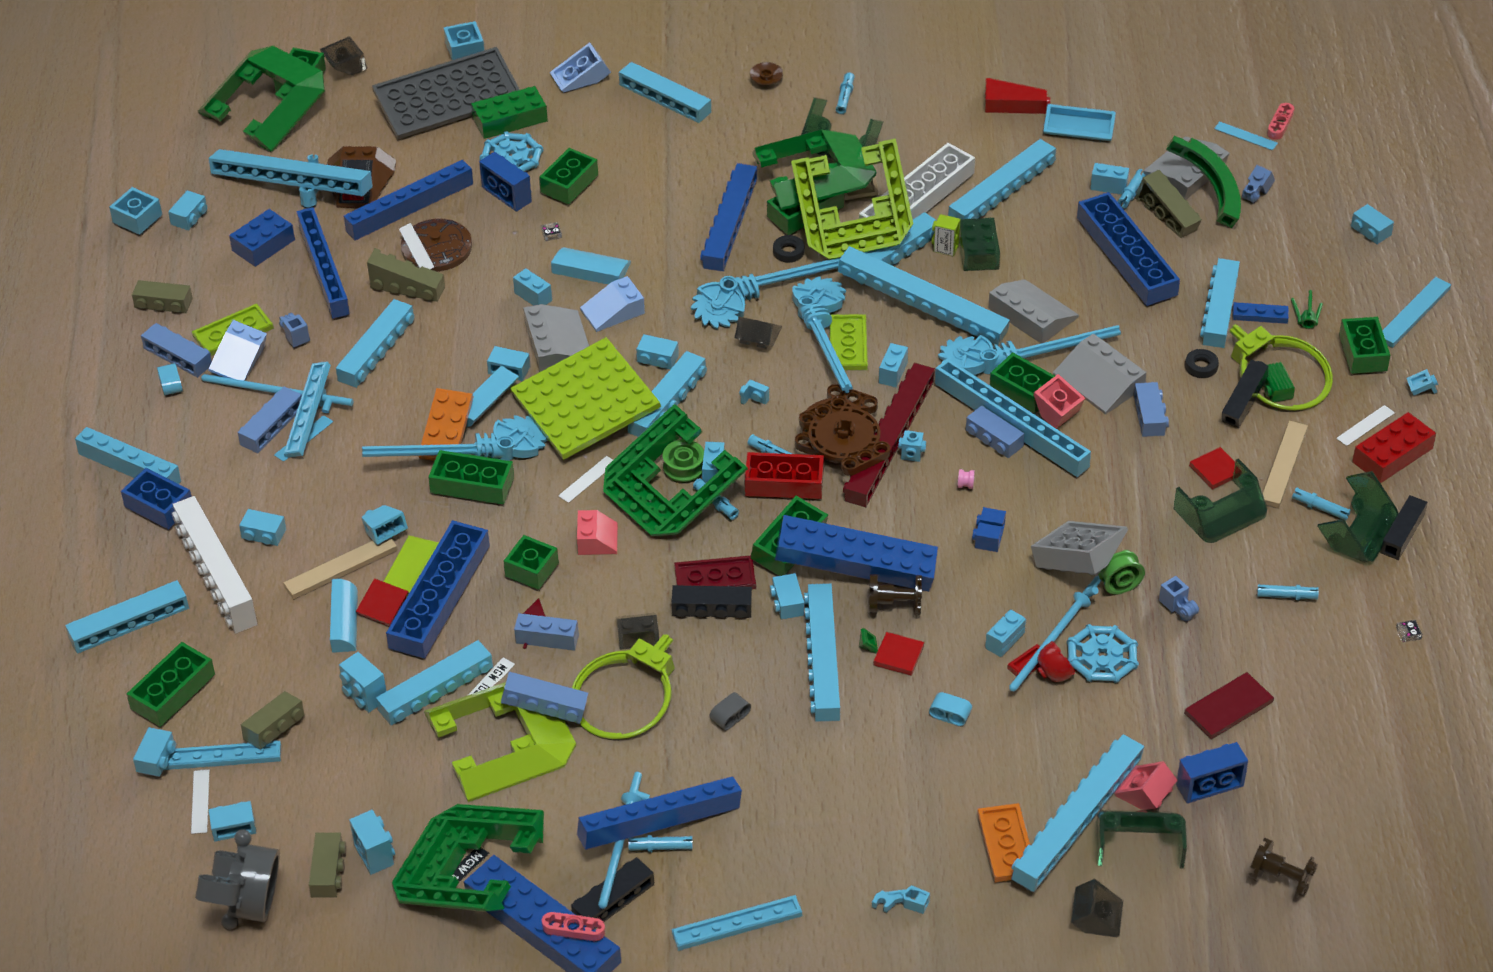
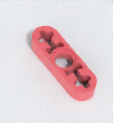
M1282 103L1279 105L1268 127L1267 135L1269 138L1278 140L1283 137L1294 114V106L1292 104Z
M557 912L546 913L542 918L543 930L550 935L591 941L601 940L605 935L604 922L598 918ZM571 923L580 925L576 930L568 929V925ZM594 927L598 928L596 932H592V930H594Z

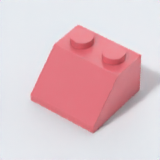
M1059 374L1033 394L1041 417L1056 429L1078 413L1085 400V397Z
M578 510V555L617 554L618 523L598 510Z
M1164 761L1138 765L1133 768L1114 794L1116 797L1141 810H1154L1161 806L1164 797L1173 790L1172 787L1177 782V779Z

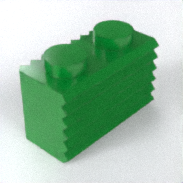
M1280 361L1279 363L1268 364L1269 376L1263 385L1266 397H1270L1272 402L1293 399L1295 387L1283 363Z

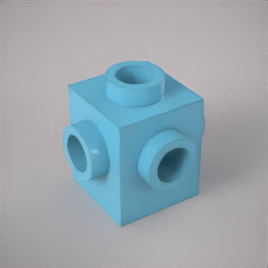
M905 430L903 438L900 437L898 446V449H902V460L920 462L922 452H925L927 441H923L924 433Z

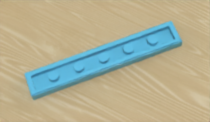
M1435 277L1383 329L1387 345L1393 348L1450 290L1451 284Z
M328 361L311 365L284 451V455L287 458L303 456L331 366Z
M272 741L262 749L250 743L175 748V751L168 758L166 769L163 770L281 761V742Z
M796 895L678 927L672 929V935L677 949L680 951L802 917V910Z

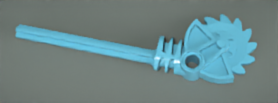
M840 258L757 277L753 274H749L748 277L744 275L741 278L725 276L720 282H710L698 287L697 295L692 298L695 303L692 304L691 310H696L695 319L702 318L704 326L710 323L716 329L719 328V325L730 327V322H737L739 317L743 318L745 296L748 300H751L752 295L755 299L760 297L759 286L838 268Z
M816 277L812 281L807 278L804 284L798 283L792 289V298L798 307V316L804 320L808 329L813 330L842 391L849 393V390L853 389L852 384L824 328H827L832 323V317L829 313L842 308V301L845 300L844 294L846 290L841 287L842 283L832 282V278L821 280V277Z
M1119 325L1021 349H1016L1011 341H1007L1006 345L1000 343L999 347L997 344L992 345L982 335L974 340L973 336L965 339L959 336L954 342L948 340L947 346H940L942 353H939L938 357L943 360L942 363L950 359L973 375L981 372L990 374L1012 352L1022 358H1027L1077 346L1093 333L1100 339H1106L1121 335Z
M514 415V419L506 418L503 419V422L497 420L494 424L491 438H488L486 433H484V438H481L479 433H475L474 444L362 446V457L438 455L439 450L510 461L514 457L529 458L537 456L539 448H544V442L548 441V439L531 417L526 416V419Z

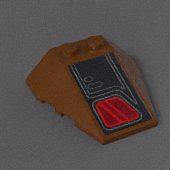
M343 146L328 159L327 165L371 171L373 187L363 196L332 192L336 207L361 208L377 200L381 195L383 187L387 186L389 178L395 174L396 159L378 147Z

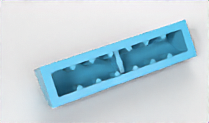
M500 366L473 393L474 398L466 427L472 426L519 379V376Z
M332 579L330 620L332 653L356 651L358 590L353 583L344 579Z

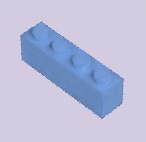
M157 323L141 335L144 349L171 364L175 363L177 367L197 378L212 363L211 354L206 348L196 345L193 341H189L180 334H176Z
M285 386L275 393L274 397L264 404L238 431L240 445L258 454L296 416L302 394Z
M509 672L501 703L580 724L588 692Z

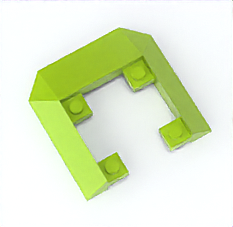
M896 138L861 148L865 166L883 163L889 195L872 198L875 216L840 223L837 206L824 209L819 208L813 177L830 174L827 155L791 161L807 242L810 248L831 260L841 258L849 246L861 252H869L901 244L913 226V219Z
M506 682L424 711L437 737L457 731L455 719L491 707L495 717L515 710L527 733L526 736L510 741L513 753L477 766L471 755L452 762V767L467 802L564 768L576 747V742L564 719L501 703Z

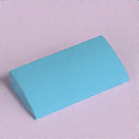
M1048 104L1043 134L1112 141L1116 112Z
M563 247L553 258L551 269L553 274L609 285L613 281L624 278L631 261Z

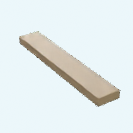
M1289 421L1261 497V504L1276 508L1280 507L1308 425Z
M391 538L378 545L371 541L284 582V587L293 599L298 598L331 582L332 579H338L397 551V545Z

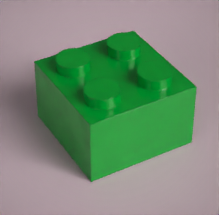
M523 535L503 561L505 576L539 590L559 564L558 549Z

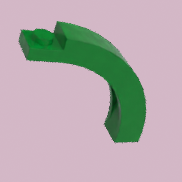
M1174 135L1168 143L1166 150L1193 163L1206 175L1217 195L1218 216L1216 221L1233 228L1239 220L1241 213L1239 188L1233 174L1224 161L1208 146L1194 138H1191L1188 142Z

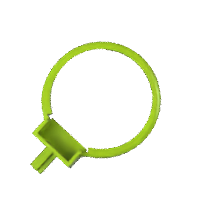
M1236 324L1229 330L1239 340L1235 343L1231 357L1240 364V377H1242L1247 368L1248 362L1246 357L1261 347L1263 349L1268 348V345L1271 344L1273 347L1302 349L1314 356L1323 368L1325 387L1317 398L1308 403L1285 406L1274 403L1260 394L1257 396L1258 399L1275 408L1296 411L1314 407L1328 396L1333 383L1332 370L1325 356L1313 345L1292 336L1271 335L1262 326H1259L1249 334Z
M663 634L655 646H652L639 638L630 650L607 653L588 663L577 675L572 685L573 689L580 690L581 685L590 673L606 665L628 663V660H632L634 664L640 661L661 672V682L664 686L662 707L649 724L639 730L626 734L599 730L590 725L583 716L580 725L588 732L607 739L631 738L652 728L665 714L672 697L669 675L675 667L672 656L665 653V651L671 645L673 639L668 634Z

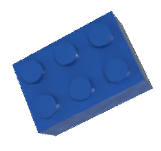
M495 151L479 161L483 189L516 212L532 202L530 176L527 172L522 171Z
M271 209L266 210L229 235L232 251L255 267L295 241L293 224Z
M145 468L121 490L124 507L168 530L175 524L172 517L174 512L173 504L192 497L189 489L148 468Z
M1238 742L1224 744L1221 747L1205 750L1192 756H1185L1179 761L1176 786L1187 804L1243 787L1248 759Z

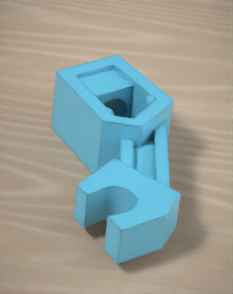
M912 885L904 890L889 892L882 890L875 895L872 907L877 908L879 903H884L883 911L888 912L895 906V903H903L904 908L924 914L930 902V893Z

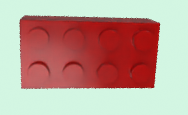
M1407 412L1355 446L1352 462L1381 484L1432 450L1436 432Z
M747 452L746 466L748 470L745 471V496L784 498L798 496L800 498L822 499L824 455Z

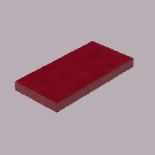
M751 555L674 562L677 585L752 587V590L756 589L754 565Z
M1246 672L1185 708L1184 714L1210 739H1213L1273 703L1274 697Z

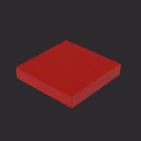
M1221 447L1189 463V466L1212 490L1242 476L1244 472Z
M374 578L356 613L390 627L409 592Z
M886 632L873 665L912 676L923 651L924 642Z

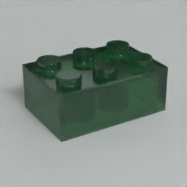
M994 218L960 219L959 244L964 271L998 270L1000 268V249Z

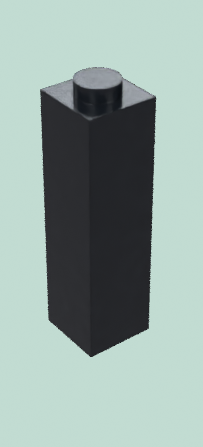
M1251 359L1222 411V422L1240 428L1269 376V368L1264 362Z
M1409 495L1383 539L1381 554L1396 560L1400 559L1425 516L1427 501Z

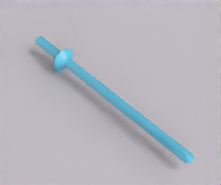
M208 374L201 376L202 381L270 393H277L283 388ZM291 389L295 392L303 394L302 390ZM323 389L319 405L322 407L321 411L323 413H329L332 403L353 406L354 400L326 395V390Z
M1098 576L1093 578L1083 593H1074L1075 603L1010 684L1009 689L1012 692L1018 689L1036 666L1040 650L1058 638L1081 607H1089L1091 605L1089 597L1098 594L1097 586L1102 581Z
M640 772L634 773L629 792L621 796V800L625 805L650 798V794L638 791L642 778ZM625 839L615 842L598 903L601 909L607 907Z

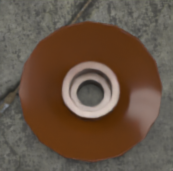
M762 62L756 64L750 70V78L757 84H775L783 77V70L775 63Z

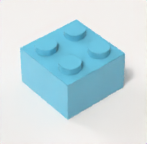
M476 21L444 27L445 44L452 60L484 51V41Z
M131 187L109 207L113 223L139 235L162 216L159 199L134 187Z
M356 652L339 664V677L343 685L342 691L347 697L350 696L354 699L359 708H364L370 713L377 708L376 697L386 692L384 674L362 654Z
M372 809L349 819L353 844L370 875L393 866V856H395V851L391 845L393 839L390 832H385L383 829L384 823L382 818L376 816Z

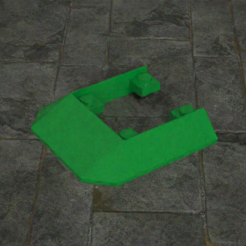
M269 46L250 51L201 106L198 113L209 119L214 118L221 122L231 111L230 107L225 103L244 81L253 86L262 74L284 84L275 94L276 98L281 100V102L263 123L253 119L243 130V133L257 141L259 146L273 152L325 92L322 70L275 46Z
M818 130L755 147L752 152L756 163L760 164L762 168L777 164V159L806 151L815 154L828 150L835 163H829L830 174L813 177L818 200L866 188L877 175L873 165L865 166L861 149L862 145L857 136L838 131ZM787 176L770 180L771 188L776 196V202L781 210L800 206L795 178L789 180Z
M675 404L605 467L603 492L651 536L679 534L748 470V467L738 458L733 457L724 450L711 462L718 472L693 496L682 489L668 501L648 482L661 471L654 461L663 454L665 447L679 438H682L689 445L702 433L701 428L690 420L687 414Z
M456 804L431 818L392 881L398 901L403 904L476 911L505 909L502 901L511 888L508 881L490 879L484 891L458 889L456 887L459 884V880L456 876L452 875L468 849L479 850L485 839L512 841L510 848L513 852L530 854L536 843H543V810Z

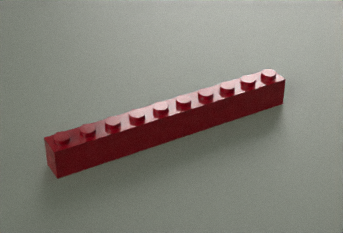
M914 362L911 369L907 370L905 380L900 382L898 393L893 395L892 404L887 406L884 418H881L879 421L881 430L880 441L887 442L890 445V456L886 460L850 476L849 482H845L843 487L845 502L867 507L898 450L900 437L903 438L905 430H909L935 381V368ZM878 449V450H877V451L880 452V453L886 452L885 449ZM864 456L861 459L867 461L871 458L868 456Z

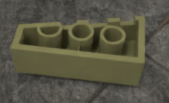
M1157 170L1142 178L1135 196L1138 202H1144V207L1148 210L1152 209L1159 220H1165L1166 226L1180 238L1198 230L1202 219L1192 209L1188 201L1181 196L1177 188L1170 183L1166 175Z
M375 248L367 261L370 287L372 289L438 302L445 289L444 274L423 266L418 268L413 262L407 260L405 262L397 260L395 255L389 254L387 256L380 253L381 250Z

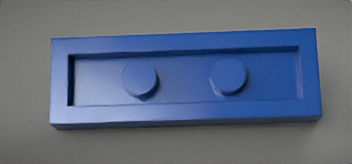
M1233 302V320L1288 324V306Z

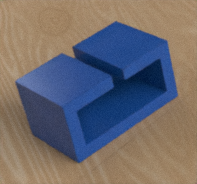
M983 507L981 515H977L976 526L978 528H974L972 540H975L976 549L998 552L1005 527L1006 511Z

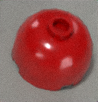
M1053 641L1040 650L1037 658L1040 667L1037 670L1044 679L1048 677L1051 681L1061 682L1075 674L1074 668Z

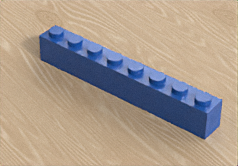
M462 159L344 215L345 230L356 241L473 185L472 168Z
M737 163L735 170L731 171V181L727 182L726 192L722 196V204L718 206V215L714 217V226L710 227L709 239L706 238L705 250L701 251L700 260L703 261L704 269L724 272L757 182V166Z
M314 207L296 211L299 228L332 319L349 315L347 296Z
M732 776L581 816L578 819L577 836L584 849L587 850L738 809L740 807L742 789Z

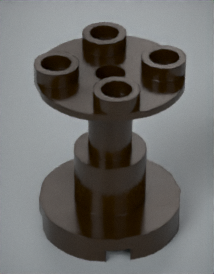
M870 574L869 613L877 614V604H893V600L915 601V614L921 615V603L918 602H921L922 575H916L915 589L894 588V584H878V574Z
M1264 838L1265 845H1259L1251 864V868L1255 870L1253 874L1249 873V878L1258 881L1263 872L1277 878L1281 874L1299 882L1295 897L1305 896L1310 885L1307 883L1309 876H1314L1318 866L1314 862V857L1309 859L1303 870L1286 863V857L1273 853L1274 841Z

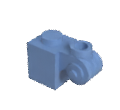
M1256 165L1248 178L1249 183L1243 189L1242 198L1255 203L1260 198L1259 192L1267 194L1275 181L1272 171Z
M289 313L284 317H279V325L284 329L285 336L293 348L310 341L308 326L300 315L295 316L293 313Z
M1177 576L1161 584L1159 601L1171 612L1176 611L1184 621L1191 620L1194 615L1199 613L1197 603L1193 600L1188 601L1189 587Z

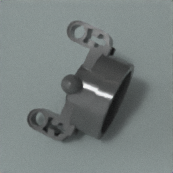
M239 830L235 833L234 840L237 844V853L216 851L212 867L213 875H200L198 877L195 898L203 902L229 906L227 913L221 919L223 927L228 930L234 929L238 925V918L266 922L277 883L280 850L250 844L251 834L247 830Z

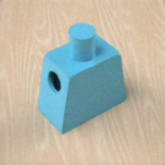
M386 505L373 511L368 510L362 516L367 535L377 545L408 529L404 513Z

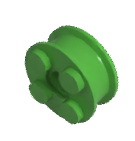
M683 439L671 442L663 451V469L665 474L673 481L681 482L699 478L702 474L704 449L695 441L689 445Z
M1123 550L1113 555L1109 564L1098 573V577L1104 582L1107 592L1110 594H1123L1131 591L1141 583L1145 576V569L1139 563L1135 553Z

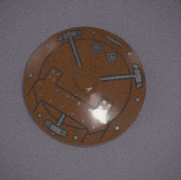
M430 219L413 226L434 265V268L431 270L439 272L452 269L469 257L472 250V239L469 231L462 224L449 219ZM402 237L401 251L405 261L413 262L419 268L405 239Z

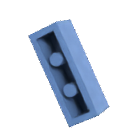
M1157 382L1135 383L1134 401L1142 437L1165 435L1166 428L1169 427L1168 416H1165L1166 406L1165 403H1162V389L1159 390Z
M982 405L966 417V431L1005 457L1010 458L1023 447L1024 433Z
M518 613L514 628L516 644L527 643L533 646L575 651L579 637L577 620Z

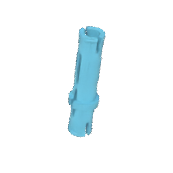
M846 73L840 85V95L836 106L838 114L846 113L850 93L853 91L855 76L852 73Z
M1142 169L1136 171L1129 185L1123 189L1122 196L1117 201L1120 206L1124 203L1122 208H1127L1130 201L1135 198L1142 178L1146 176L1144 173L1140 174Z
M754 434L749 437L747 442L749 446L760 450L761 453L793 454L772 444V441H765Z
M699 478L694 482L693 488L698 491L706 483ZM720 495L712 502L715 505V509L719 512L722 511L731 520L735 519L739 514V510L731 505L726 497Z
M1296 487L1295 493L1292 495V499L1308 504L1307 506L1310 508L1315 507L1332 514L1344 521H1347V516L1351 512V509L1318 497L1316 493L1311 494Z
M1258 584L1257 597L1295 598V600L1299 601L1300 599L1318 600L1319 588L1301 587L1300 585Z
M648 835V837L628 838L629 851L693 850L692 836L652 837V835Z

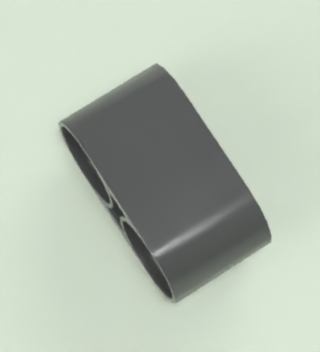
M734 692L718 703L711 710L709 717L721 728L728 730L748 715L751 710V704Z

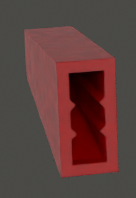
M986 78L985 113L1046 114L1047 106L1050 104L1047 90Z

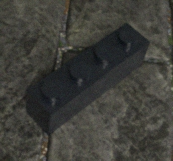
M673 585L671 600L672 616L751 618L752 587Z
M636 857L632 861L626 862L616 872L606 908L601 909L598 905L604 880L599 885L592 887L583 897L577 898L571 905V911L577 916L598 918L605 922L654 886V872Z

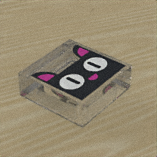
M558 222L541 225L545 241L562 238Z
M1416 620L1398 622L1396 624V629L1402 642L1422 639L1423 634Z

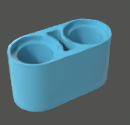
M175 363L157 367L164 396L183 392Z
M939 692L931 704L929 713L935 719L963 726L972 710V704L963 698Z

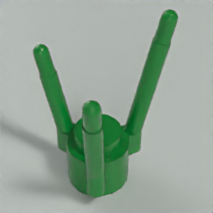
M1309 290L1308 310H1305L1302 315L1299 312L1295 299L1291 298L1298 318V324H1301L1306 329L1317 326L1323 303L1319 304L1315 314L1312 310V290Z

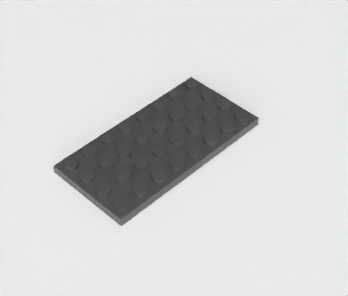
M497 47L372 85V90L397 139L471 117V103L520 90Z

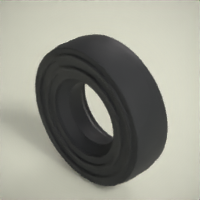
M794 235L781 236L773 244V254L776 259L782 262H796L803 257L805 252L803 240ZM785 246H792L796 248L794 251L790 252L782 250V248Z
M1196 349L1189 352L1186 356L1185 368L1194 377L1208 378L1213 376L1218 370L1219 360L1212 351ZM1198 360H1203L1208 362L1209 365L1206 367L1197 366L1195 362Z

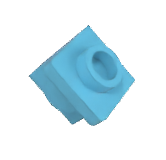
M1427 369L1406 378L1413 395L1432 388L1434 394L1437 393L1435 386L1438 385L1434 374L1430 376Z
M749 380L746 385H743L739 392L741 403L744 405L749 398L765 405L770 400L769 387L753 380Z

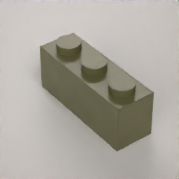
M142 280L137 281L132 293L135 308L187 313L193 299L190 285Z
M286 691L282 692L241 724L243 740L259 749L265 747L304 717L302 700Z
M315 833L309 879L311 898H337L338 889L342 888L340 871H344L342 854H346V841H342L341 833Z

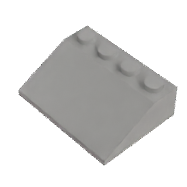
M1184 137L1183 139L1189 142L1191 138ZM1198 140L1213 150L1226 164L1229 152L1216 143ZM1169 151L1143 171L1147 176L1160 170L1167 176L1170 183L1177 188L1185 200L1209 181L1206 175L1193 163Z
M1027 280L1003 283L989 292L988 308L996 314L1009 319L1012 325L1039 343L1046 342L1079 318V314Z
M543 304L523 308L526 329L540 372L589 346L578 310Z
M1093 333L1074 348L1055 369L1053 375L1059 374L1082 394L1085 400L1106 415L1134 396L1135 383H1145L1147 372Z
M1067 521L1031 546L1036 567L1045 568L1046 570L1056 569L1061 572L1073 571L1074 573L1096 575L1109 564L1128 528L1126 526Z

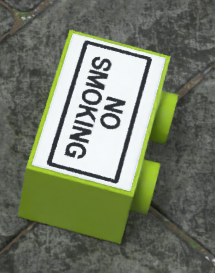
M940 214L937 221L934 220L932 231H934L931 243L934 244V252L954 256L959 247L960 219Z

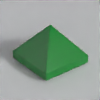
M862 628L859 647L877 653L876 636Z

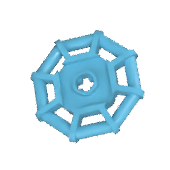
M506 131L504 134L484 142L485 146L479 159L482 160L487 157L490 150L495 151L525 172L531 168L538 167L543 146L538 144L528 133L515 134Z
M1088 624L1086 628L1075 636L1069 637L1066 642L1068 645V661L1089 682L1095 680L1117 683L1122 677L1139 666L1137 661L1138 642L1134 639L1132 640L1118 629L1116 625L1092 626ZM1089 636L1090 639L1087 642H1085L1084 644L1080 642L1081 640ZM1115 636L1125 644L1120 645L1114 640ZM1076 650L1082 651L1081 657L1076 656ZM1129 651V659L1123 658V653ZM1099 653H1106L1107 656H1099Z

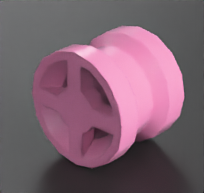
M959 469L958 488L968 487L973 489L975 470L965 472L963 469Z

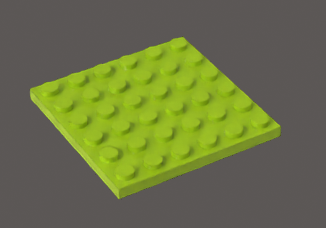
M607 337L510 388L514 397L563 460L661 408L660 401Z

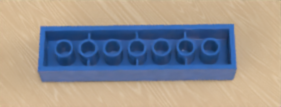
M1110 192L1078 202L1077 219L1146 306L1178 295L1179 277Z
M784 515L779 530L775 560L870 579V574H878V581L914 589L916 575H922V590L929 592L934 580L938 547Z
M452 520L386 632L389 649L426 658L490 546L488 530Z
M493 855L464 881L465 889L484 891L490 879L508 881L511 888L502 901L505 909L486 912L566 972H612L621 963L620 947L605 936L601 940L591 941L545 933L542 927V918L546 913L575 914L497 856ZM571 923L568 925V929L576 930L580 925Z

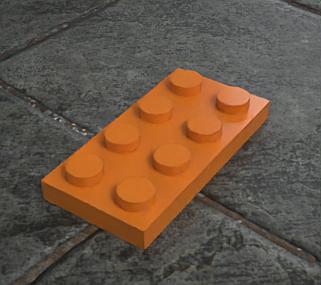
M436 388L421 445L461 444L474 398L473 394ZM423 455L418 457L419 459L435 461L437 455Z
M1016 803L979 808L977 814L994 881L1012 880L1013 863L1017 858H1022L1025 848L1030 845L1020 805Z

